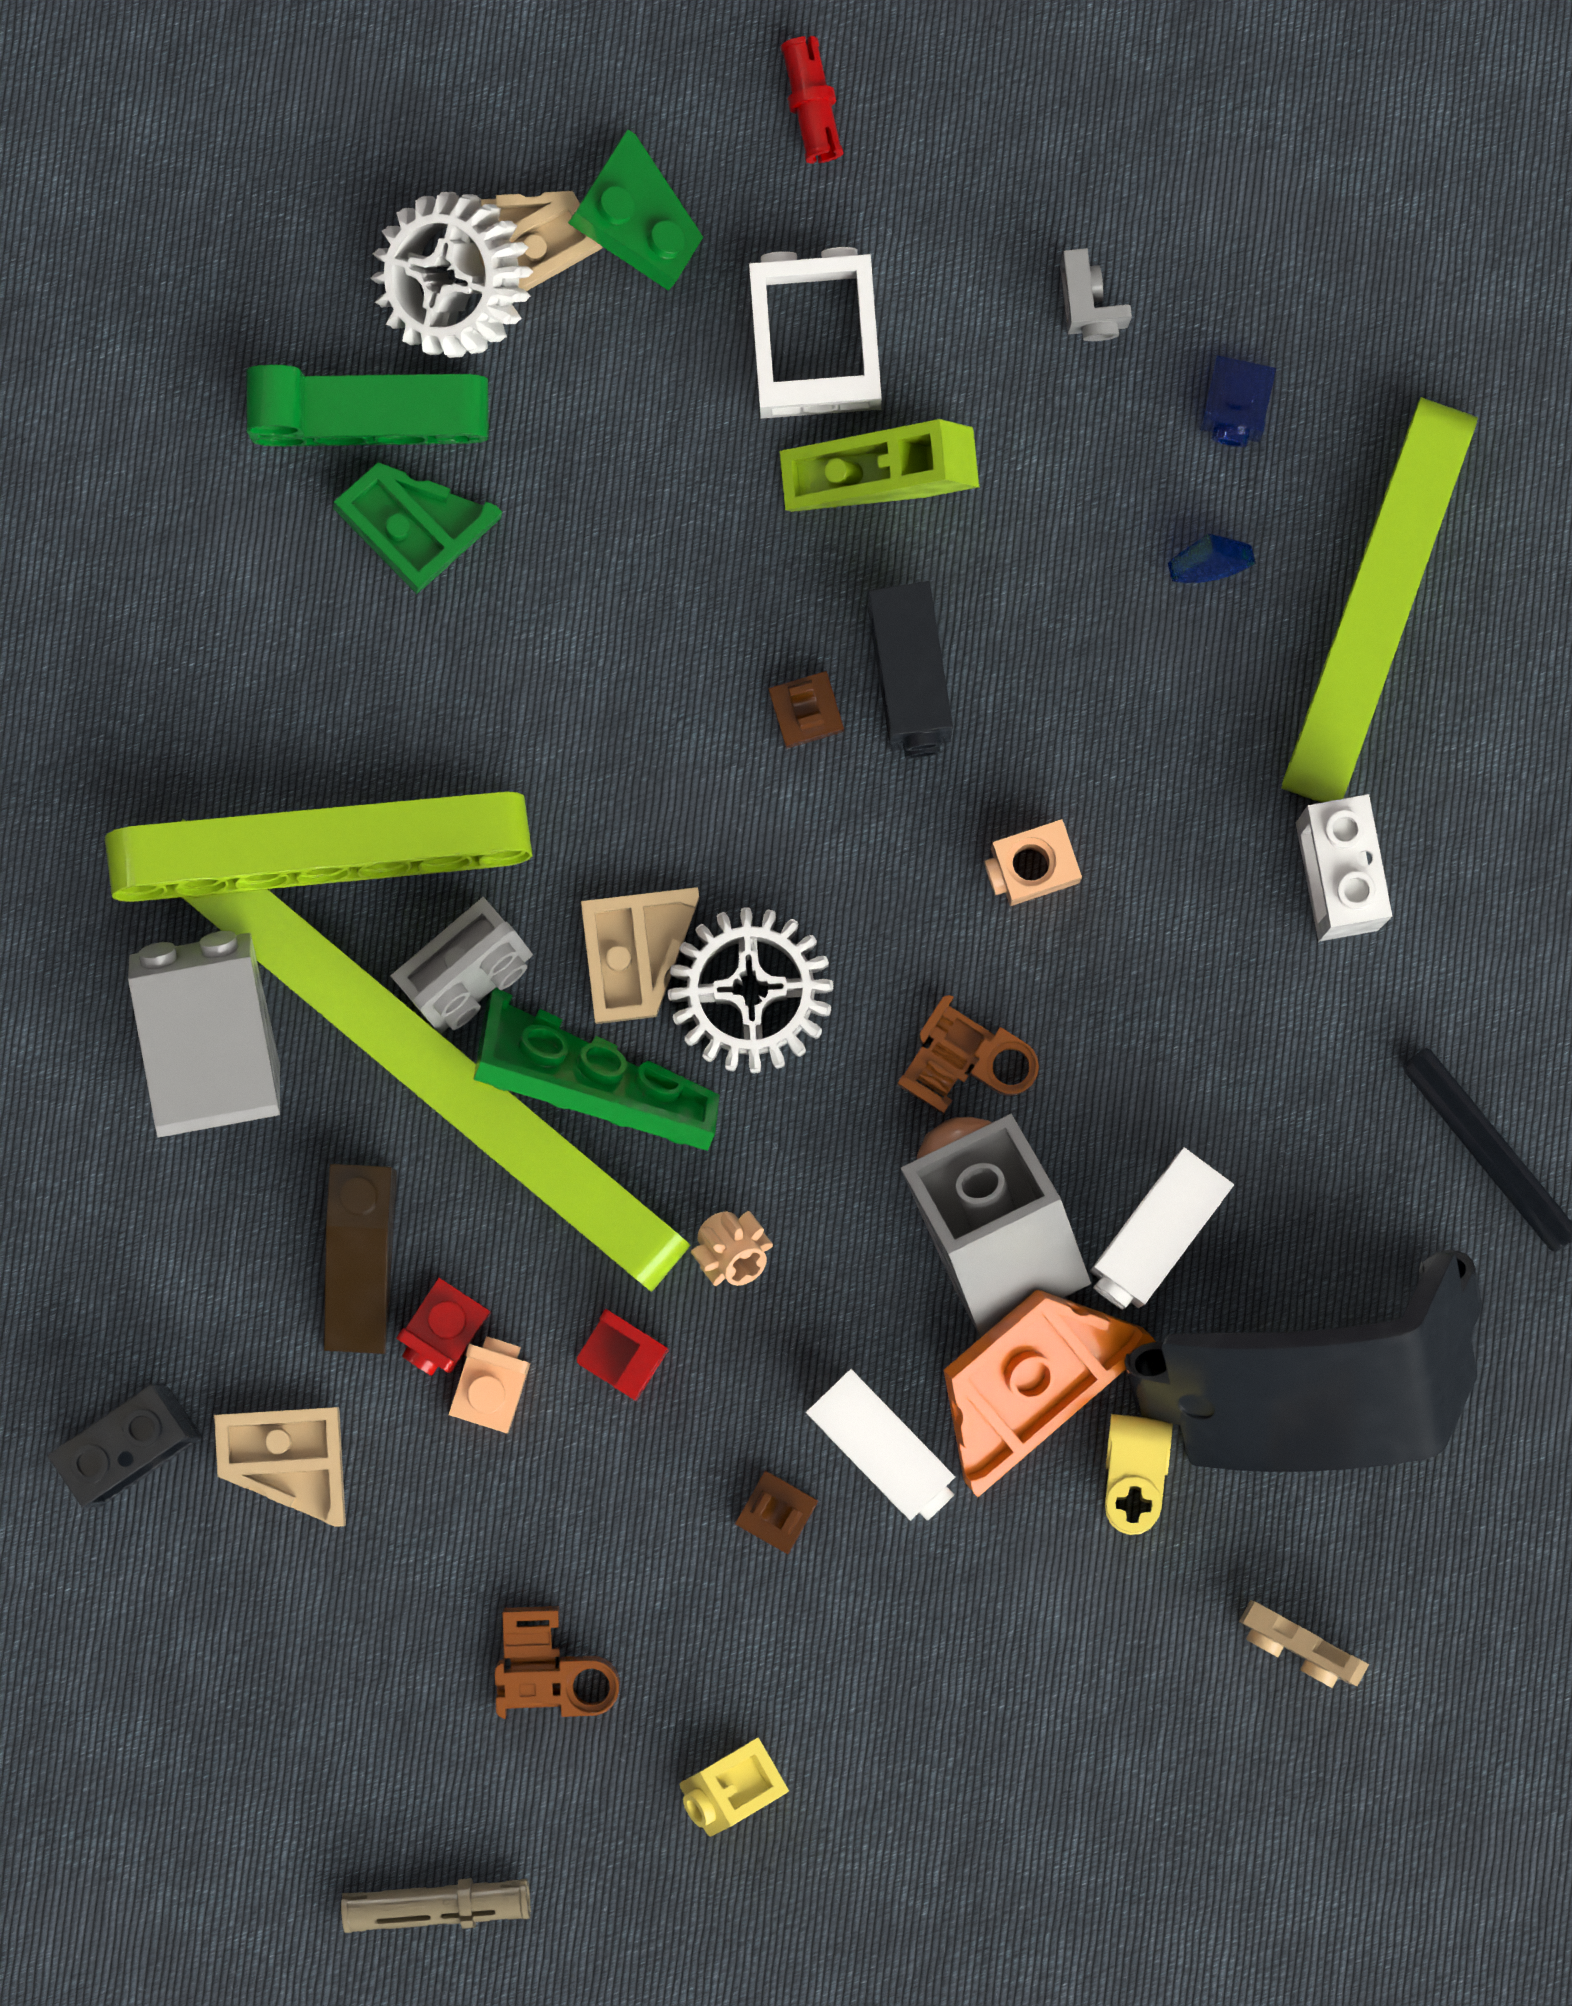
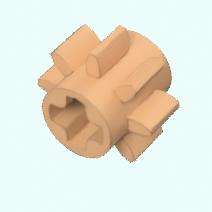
M725 1211L712 1215L702 1224L698 1232V1242L700 1245L692 1249L691 1253L713 1285H719L726 1278L729 1283L738 1286L750 1283L762 1273L767 1262L764 1252L772 1248L773 1244L763 1232V1227L750 1211L745 1212L739 1219L735 1214Z

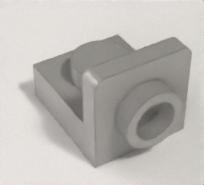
M1088 248L1063 251L1060 271L1068 335L1082 333L1084 341H1103L1118 337L1119 329H1125L1129 326L1132 318L1131 306L1117 305L1095 308L1094 302H1101L1104 297L1100 265L1090 266Z

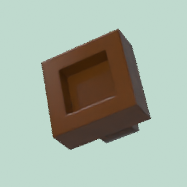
M827 671L768 688L786 749L844 732Z
M765 1470L735 1525L782 1552L789 1554L816 1507L818 1500Z

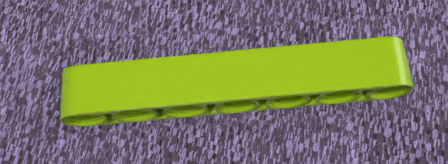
M1420 397L1292 753L1281 789L1321 803L1344 798L1473 436L1478 417Z
M495 792L139 825L116 829L105 836L111 894L113 899L125 902L504 867L523 863L533 856L525 798L523 794L517 792Z

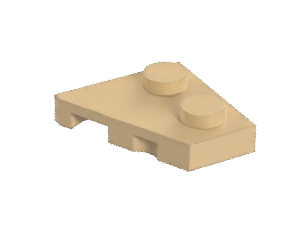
M573 191L544 192L540 196L535 197L508 194L496 195V199H481V206L484 204H494L501 208L498 222L512 221L518 225L510 238V242H523L529 247L523 255L517 257L519 266H527L534 271L529 277L519 278V288L525 291L603 248L600 244L568 224L580 204ZM479 250L480 262L482 266L485 268L484 261Z
M698 887L581 901L596 1024L657 1017L671 979V966L676 965L680 954L679 948L685 940L699 902Z
M339 1407L214 1415L218 1477L320 1519L334 1527L346 1526Z
M1250 1600L1239 1620L1240 1623L1251 1628L1246 1638L1247 1641L1276 1657H1279L1283 1648L1305 1659L1300 1670L1333 1688L1338 1678L1346 1683L1358 1686L1369 1666L1366 1662L1347 1654L1324 1641L1319 1636L1255 1601Z

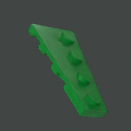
M494 988L491 991L485 1007L473 1080L492 1085L499 1090L512 1091L539 1099L558 1108L571 1109L608 1120L617 1126L630 1127L657 1135L673 1143L686 1144L708 1151L716 1132L719 1094L650 1061H646L638 1067L626 1061L622 1053L617 1050V1045L598 1036H595L592 1043H588L561 1030L560 1026L563 1019L542 1009H539L534 1017L509 1005L513 995L498 988Z

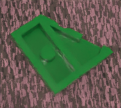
M627 130L568 224L668 291L675 284L703 239L702 234L636 134L630 130Z
M379 462L338 497L333 504V509L416 594L495 525L502 516V511L494 504L485 502L483 506L451 494L450 488L428 480L415 481L406 472Z

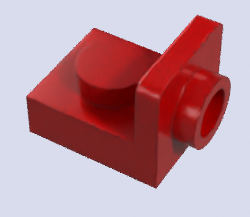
M438 1278L405 1329L402 1328L396 1337L397 1340L407 1345L402 1357L431 1376L438 1367L448 1373H452L491 1311L441 1278Z

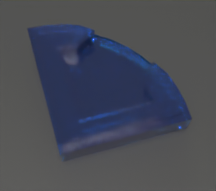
M1208 533L1168 562V567L1173 582L1201 583L1234 575L1251 567L1256 561L1250 544Z

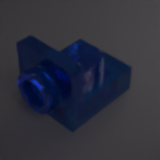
M1217 355L1200 430L1212 432L1211 439L1227 446L1247 447L1248 440L1259 443L1264 432L1265 418L1276 368Z

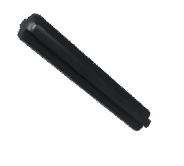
M1428 1048L1422 1049L1410 1058L1403 1066L1406 1075L1546 1246L1555 1252L1568 1245L1572 1241V1221L1432 1050Z

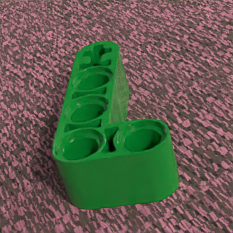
M252 366L246 369V431L253 443L278 447L480 443L489 439L488 378L473 374L304 376L301 369L293 366Z

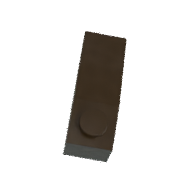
M330 1164L326 1220L324 1351L386 1354L397 1171L392 1167Z

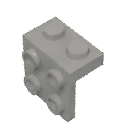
M482 897L390 976L434 1028L442 1034L449 1027L452 1030H456L468 1023L480 1010L481 1006L478 1002L494 988L497 987L499 990H503L516 982L526 971L527 965L525 962L533 954L512 926L505 922L490 903Z

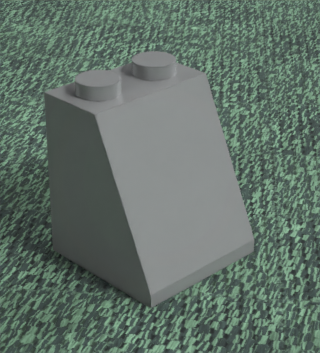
M218 931L204 936L196 943L175 946L170 942H159L142 948L139 953L131 954L129 956L128 982L157 1137L280 1115V1062L251 932L236 935L231 931Z
M1012 1114L901 1167L903 1176L952 1285L980 1337L986 1334L1037 1289L1064 1298L1091 1284L1061 1198Z

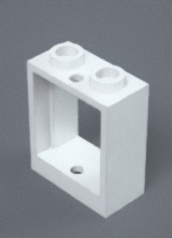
M836 247L823 250L821 252L822 258L797 260V254L794 252H772L762 255L761 263H749L761 419L881 410L882 397L871 254L858 255L856 248ZM856 278L864 375L773 382L766 285Z
M1369 794L1308 805L1296 821V827L1318 942L1378 931L1392 917V911ZM1366 852H1369L1372 856L1370 865H1368Z
M1184 1147L1174 1157L1089 1271L1099 1279L1093 1288L1122 1310L1130 1302L1137 1308L1145 1305L1234 1184Z
M852 1369L806 1412L910 1521L918 1513L928 1521L954 1496L947 1485L955 1476Z

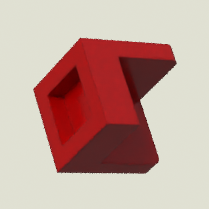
M605 1309L599 1318L600 1322L577 1356V1363L637 1401L669 1349Z

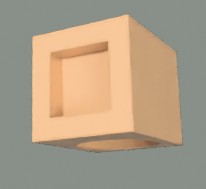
M1062 819L992 842L991 851L994 858L984 861L995 896L1006 893L1010 906L1079 884L1082 878ZM1027 849L1040 852L1047 861L1048 870L1046 874L1037 880L1021 878L1013 867V859L1019 852Z

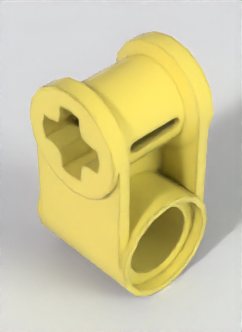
M1111 1414L1106 1459L1108 1479L1105 1510L1110 1524L1119 1532L1128 1535L1142 1534L1149 1530L1159 1518L1162 1509L1165 1475L1168 1474L1172 1423L1146 1417ZM1130 1489L1139 1490L1141 1501L1150 1503L1151 1506L1150 1512L1140 1514L1137 1523L1127 1522L1126 1511L1116 1509V1500L1126 1499Z

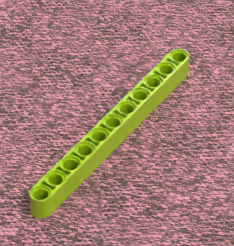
M268 889L182 897L221 931H231L236 935L251 932L256 959L261 965L649 1291L652 1292L689 1249L691 1245L509 1091L499 1090L492 1085L473 1080L476 1064Z

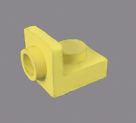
M759 1737L679 1784L684 1793L683 1803L689 1817L697 1826L704 1828L710 1837L733 1826L789 1792Z

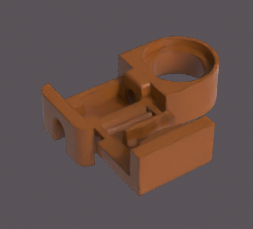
M947 995L941 999L920 1032L919 1039L923 1045L928 1038L932 1039L933 1042L928 1049L923 1046L921 1047L897 1084L944 1115L953 1101L947 1097L948 1093L957 1079L963 1083L966 1081L968 1075L965 1072L970 1065L974 1067L970 1073L972 1077L999 1094L1015 1096L1027 1091L1032 1086L1038 1074L1039 1063L1034 1050L1028 1044L1002 1027L998 1029L995 1035L949 1006L954 996ZM1006 1050L1020 1052L1028 1062L1029 1070L1026 1078L1015 1085H1007L1000 1082L993 1072L995 1057Z
M559 1606L503 1609L504 1658H510L511 1669L505 1668V1659L500 1660L495 1669V1684L497 1686L496 1712L499 1717L506 1719L507 1708L561 1707V1717L600 1715L608 1711L616 1702L620 1688L618 1672L612 1663L599 1656L560 1657V1647L552 1648L551 1628L559 1627ZM549 1620V1625L517 1626V1621ZM555 1657H560L559 1667L556 1668ZM586 1669L599 1670L609 1680L610 1690L607 1696L598 1702H586L579 1698L574 1690L576 1676Z

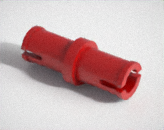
M805 36L790 39L780 46L781 53L784 55L792 91L787 100L790 112L797 114L806 162L814 164L817 161L816 156L818 155V163H825L835 160L844 154L832 110V105L836 103L834 88L826 83L818 48V38L815 36L808 37V44L806 45Z

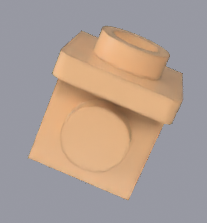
M487 1336L482 1348L469 1344L465 1355L467 1356L449 1415L509 1433L531 1364L518 1359L521 1347Z

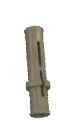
M472 1878L459 1879L458 1885H447L444 1887L409 1888L368 1893H342L341 1899L342 1924L345 1933L373 1929H396L459 1923L462 1929L475 1928L476 1922L500 1919H530L531 1917L530 1889L527 1878L495 1883H473Z

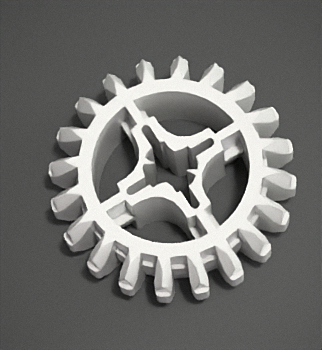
M441 192L437 195L436 199L433 196H423L415 200V209L403 208L396 212L400 227L387 226L386 229L382 230V233L391 245L389 248H378L377 251L372 253L379 261L385 262L384 272H377L370 279L375 283L385 284L386 293L382 294L375 303L380 305V307H393L394 310L386 325L391 326L393 329L405 327L403 342L409 345H419L422 343V351L429 355H440L444 352L449 358L463 357L466 351H469L471 354L484 352L488 349V341H502L507 337L503 323L516 324L522 319L514 308L513 303L525 302L531 296L524 289L519 288V278L529 277L534 271L527 266H519L517 257L523 255L529 247L523 242H510V238L518 225L512 221L498 222L501 208L494 204H484L481 206V198L473 194H464L459 198V195H456L455 192ZM447 227L445 238L438 239L435 251L430 256H422L429 240L438 231ZM479 250L482 255L485 268L482 266L480 262ZM436 267H449L447 270H454L455 278L465 280L468 283H454L456 280H449V272L439 270ZM420 284L422 285L424 291V297L420 289ZM473 294H482L474 311L463 321L456 324L458 312L465 311L469 297Z
M747 907L742 908L740 912L742 927L731 929L729 917L725 912L717 915L718 926L722 931L721 934L713 937L705 925L700 924L696 927L695 930L699 939L705 944L700 951L692 944L682 943L679 948L680 952L686 958L692 960L693 963L691 968L683 965H672L670 974L677 979L687 981V987L668 990V998L673 1002L688 1001L689 1007L673 1014V1020L676 1025H684L690 1021H695L697 1026L688 1032L685 1036V1042L689 1046H693L706 1036L710 1040L703 1053V1058L706 1061L712 1062L720 1049L723 1048L729 1051L725 1061L726 1070L735 1071L738 1066L739 1054L749 1055L750 1072L755 1074L761 1071L759 1054L770 1052L772 1063L776 1069L785 1066L784 1057L779 1049L782 1046L788 1044L795 1055L798 1057L804 1055L806 1049L803 1043L796 1037L801 1030L812 1038L818 1039L820 1037L822 1029L817 1024L808 1020L811 1013L819 1016L830 1015L831 1006L825 1002L814 1000V995L832 992L833 981L828 979L814 980L813 973L824 970L828 967L829 962L826 956H818L807 961L805 954L811 951L817 943L813 935L804 937L797 945L791 941L798 929L797 921L790 919L783 927L781 933L773 930L776 922V912L768 909L763 916L762 927L752 926V912ZM757 942L771 945L783 952L795 965L800 978L786 979V977L770 976L765 973L759 965ZM739 943V965L736 972L728 979L714 981V983L700 984L703 973L711 960L722 950ZM748 960L752 961L753 975L756 976L758 985L768 986V989H775L768 990L766 998L759 996L761 1003L754 1005V1021H750L749 1007L746 1006L744 997L728 992L734 990L736 983L743 986L741 978L747 976L746 963ZM802 997L799 1008L792 1020L779 1032L763 1038L762 1017L766 1008L773 1002L787 1000V998ZM716 1002V1004H727L738 1009L743 1018L744 1039L734 1038L716 1028L705 1015L700 1003Z

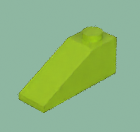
M942 419L780 451L785 510L790 512L926 498L979 487L973 427Z

